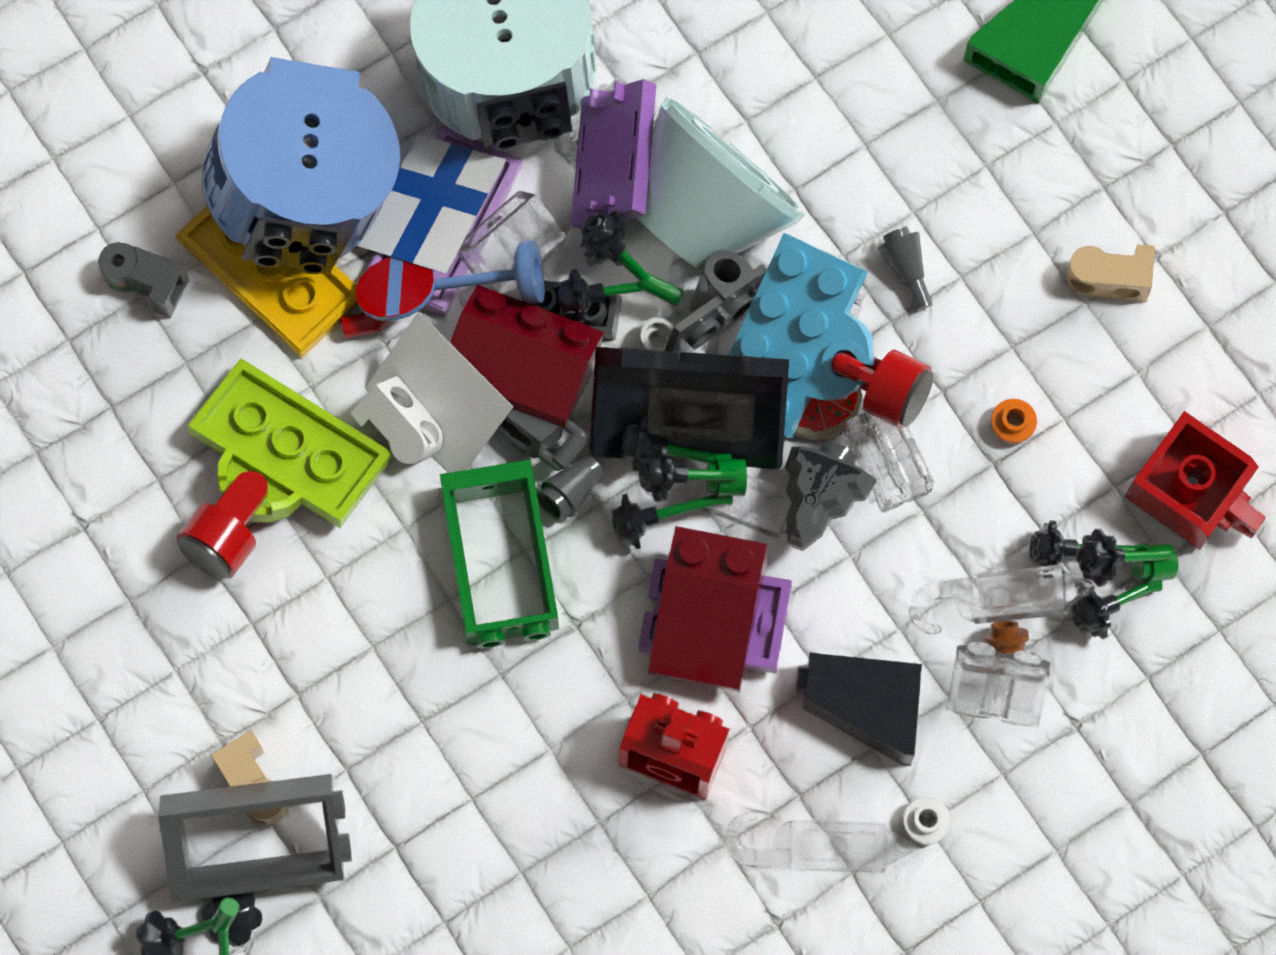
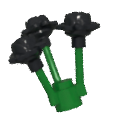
M644 417L639 425L628 426L622 437L621 449L624 451L621 452V455L624 458L633 460L632 469L637 472L639 470L640 486L646 491L652 492L654 502L667 500L668 491L671 490L674 484H686L688 480H706L707 492L716 493L715 495L657 510L655 506L642 509L637 503H632L629 500L627 493L622 494L621 506L612 510V524L615 534L620 541L630 540L636 549H640V539L645 535L646 528L660 524V519L714 505H732L733 496L746 495L747 468L745 459H732L731 454H714L669 445V440L655 437L649 418ZM668 455L711 464H707L706 470L688 469L686 465H674Z
M1050 520L1049 523H1044L1042 530L1035 531L1031 535L1029 547L1030 559L1034 563L1041 565L1044 575L1056 573L1058 564L1063 560V557L1076 558L1083 578L1093 580L1098 587L1105 586L1107 580H1115L1116 566H1122L1124 562L1130 563L1133 577L1143 581V584L1118 596L1110 594L1103 598L1098 596L1092 588L1079 587L1078 597L1075 598V603L1071 605L1070 610L1073 613L1072 620L1075 626L1079 627L1080 631L1084 634L1091 633L1093 637L1098 636L1103 640L1108 637V628L1111 627V614L1118 612L1121 605L1142 595L1162 591V581L1172 580L1178 573L1177 554L1170 544L1164 543L1150 546L1148 544L1133 546L1116 545V538L1105 535L1101 529H1094L1091 535L1083 536L1082 544H1078L1076 539H1064L1061 532L1057 529L1056 521Z

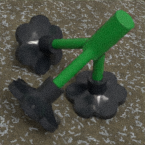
M249 892L213 897V902L203 908L202 918L204 921L185 928L178 926L173 918H165L159 911L149 912L145 916V923L138 925L136 929L137 940L142 945L141 955H183L185 939L208 930L210 937L218 942L219 955H229V940L236 945L245 944L250 940L252 930L258 928L262 923L263 915L255 907V895Z

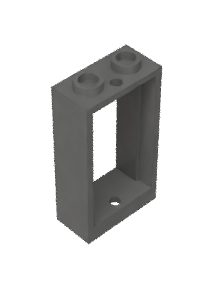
M332 774L160 795L158 820L172 902L344 880V862L352 861V851L349 833L340 834L338 819H346L343 790L334 791ZM322 802L329 850L191 868L184 826L185 819Z

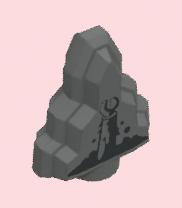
M830 441L823 442L820 451L803 446L791 447L785 464V470L790 475L786 493L792 502L786 517L788 546L801 551L807 549L823 536L831 520L846 516L855 502L865 501L876 484L877 479L855 465L858 457L847 447Z

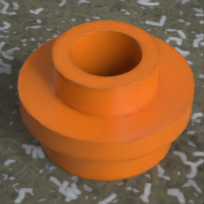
M1007 399L999 403L994 409L991 417V426L995 435L1002 441L1010 444H1019L1027 441L1033 435L1037 426V416L1034 409L1027 402L1020 399ZM1009 414H1017L1022 418L1023 423L1019 426H1013L1008 423L1006 417Z

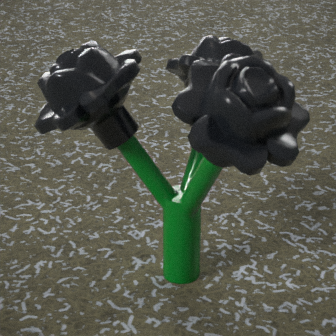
M618 210L610 214L598 211L596 215L589 216L584 221V226L581 230L583 238L580 240L579 246L585 249L583 255L587 257L586 264L591 267L596 263L602 264L610 260L616 266H624L639 281L603 287L602 283L589 285L584 278H581L578 270L573 269L570 270L569 279L559 284L558 301L563 308V313L575 314L578 322H585L584 317L586 312L589 311L591 304L605 301L606 296L645 291L677 306L684 290L647 273L625 250L626 244L622 240L626 234L624 229L628 223L621 217V213Z

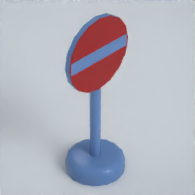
M527 240L520 242L515 249L514 269L435 279L432 269L390 257L382 259L369 267L359 279L355 292L357 303L367 316L379 321H395L409 317L422 309L431 299L434 290L516 280L518 291L523 301L529 304H539L544 300L545 280L539 247L536 241Z

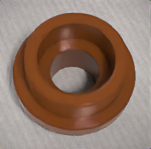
M1010 620L994 622L991 624V629L982 633V642L987 645L988 654L996 657H1010L1024 653L1025 643L1029 640L1028 630L1019 627L1018 622Z

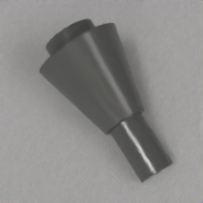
M903 227L883 236L885 243L880 245L878 250L903 285L907 286L916 311L932 306L933 303L923 280L925 276L920 233H910L908 227Z

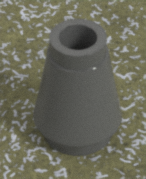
M584 455L580 460L568 466L566 470L564 469L541 484L542 490L537 494L538 501L542 508L556 520L563 521L567 516L574 517L599 479L604 475V471L594 458Z

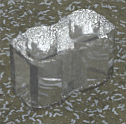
M983 642L957 645L947 695L946 710L973 718H994L1007 724L1039 727L1049 681L1050 662L1043 660L1037 653L1026 650L1016 651L1014 654H1003L995 651L994 647Z

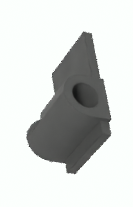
M729 250L713 253L706 261L704 272L701 274L691 298V314L674 325L664 351L679 352L680 354V352H686L690 348L696 349L705 344L719 329L741 318L752 304L766 273V267L761 264L753 269L739 254Z

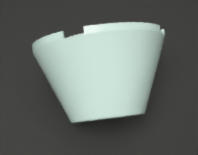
M667 96L661 103L652 132L646 215L636 217L649 231L685 261L704 271L706 261L713 253L729 250L738 254L800 222L805 213L797 211L799 205L776 182L733 144H728L710 130L712 127L675 99Z

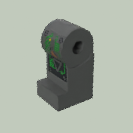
M121 242L109 244L99 255V268L110 288L119 292L132 290L148 297L154 312L168 318L172 317L189 281L183 264Z

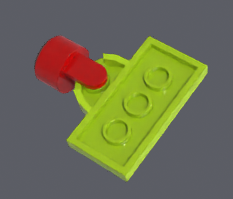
M240 358L188 424V434L222 454L218 462V489L222 497L215 505L209 503L199 505L177 534L178 547L191 563L205 573L219 579L232 578L257 545L254 536L246 527L250 521L274 522L290 516L303 505L338 528H341L390 463L392 452Z

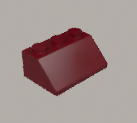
M477 285L460 314L450 343L514 409L565 427L594 373L596 347H601L604 332L498 291Z

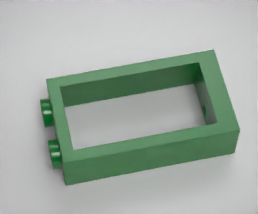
M531 459L439 474L467 644H477L478 648H493L503 645L506 638L523 636V639L526 641H534L547 638L551 635V631L559 630V618ZM523 492L544 614L476 625L456 503Z

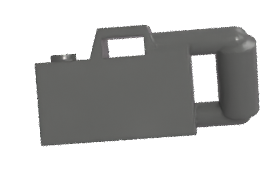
M514 408L511 409L497 428V430L512 440L513 445L518 450L526 452L532 458L538 457L555 471L566 470L587 444V433L571 420H568L566 426L562 427ZM564 429L570 436L553 455L547 449L561 439Z

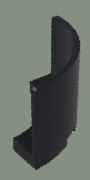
M596 347L589 453L593 457L624 458L621 455V452L624 451L621 449L623 434L628 426L639 425L645 417L649 418L655 437L669 440V445L714 454H731L732 459H745L746 467L779 470L783 462L789 359L680 352L679 354V352ZM668 455L672 461L706 463Z

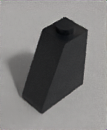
M809 653L807 667L798 666L795 693L804 695L803 709L897 763L911 765L915 756L922 664Z

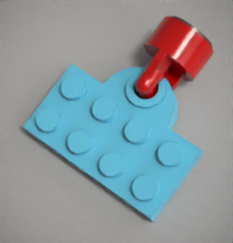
M783 233L728 355L789 359L784 436L787 438L793 437L811 397L825 401L846 399L847 396L858 389L866 391L863 401L864 412L899 429L909 426L919 415L933 384L931 367L895 349L888 352L882 360L875 357L872 344L874 338L864 323L849 314L868 271L793 235Z

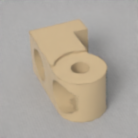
M1137 244L1133 255L1105 253L1099 247L1092 245L1083 246L1077 249L1071 257L1066 273L1067 283L1072 290L1082 295L1147 302L1152 289L1155 246Z
M252 730L211 755L229 787L271 781L265 777L255 761L257 757L264 754V751ZM286 807L248 811L246 813L254 823L261 826H271L283 818Z

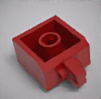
M1186 411L1181 414L1135 477L1125 495L1127 500L1200 550L1216 527L1226 532L1232 527L1251 539L1266 519L1262 513L1248 504L1251 497L1243 491L1259 468L1257 463L1250 455ZM1192 476L1196 478L1198 482L1195 485H1192L1186 480H1188Z
M653 693L650 698L640 694L619 748V766L706 800L725 754L730 728L722 726L723 720L711 713L698 710L696 715L678 709L679 703L665 695Z

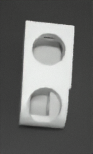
M398 376L376 384L350 412L361 427L373 423L389 441L394 457L402 463H417L437 453L442 446L443 436L440 427Z

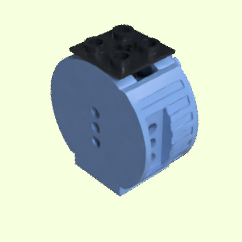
M270 57L265 71H260L247 79L229 99L204 158L202 186L207 206L218 226L233 242L242 243L246 246L241 255V260L254 261L256 265L266 268H273L279 265L299 268L300 271L307 274L330 273L338 258L352 251L367 235L395 184L400 165V146L395 127L386 109L368 89L359 88L360 72Z

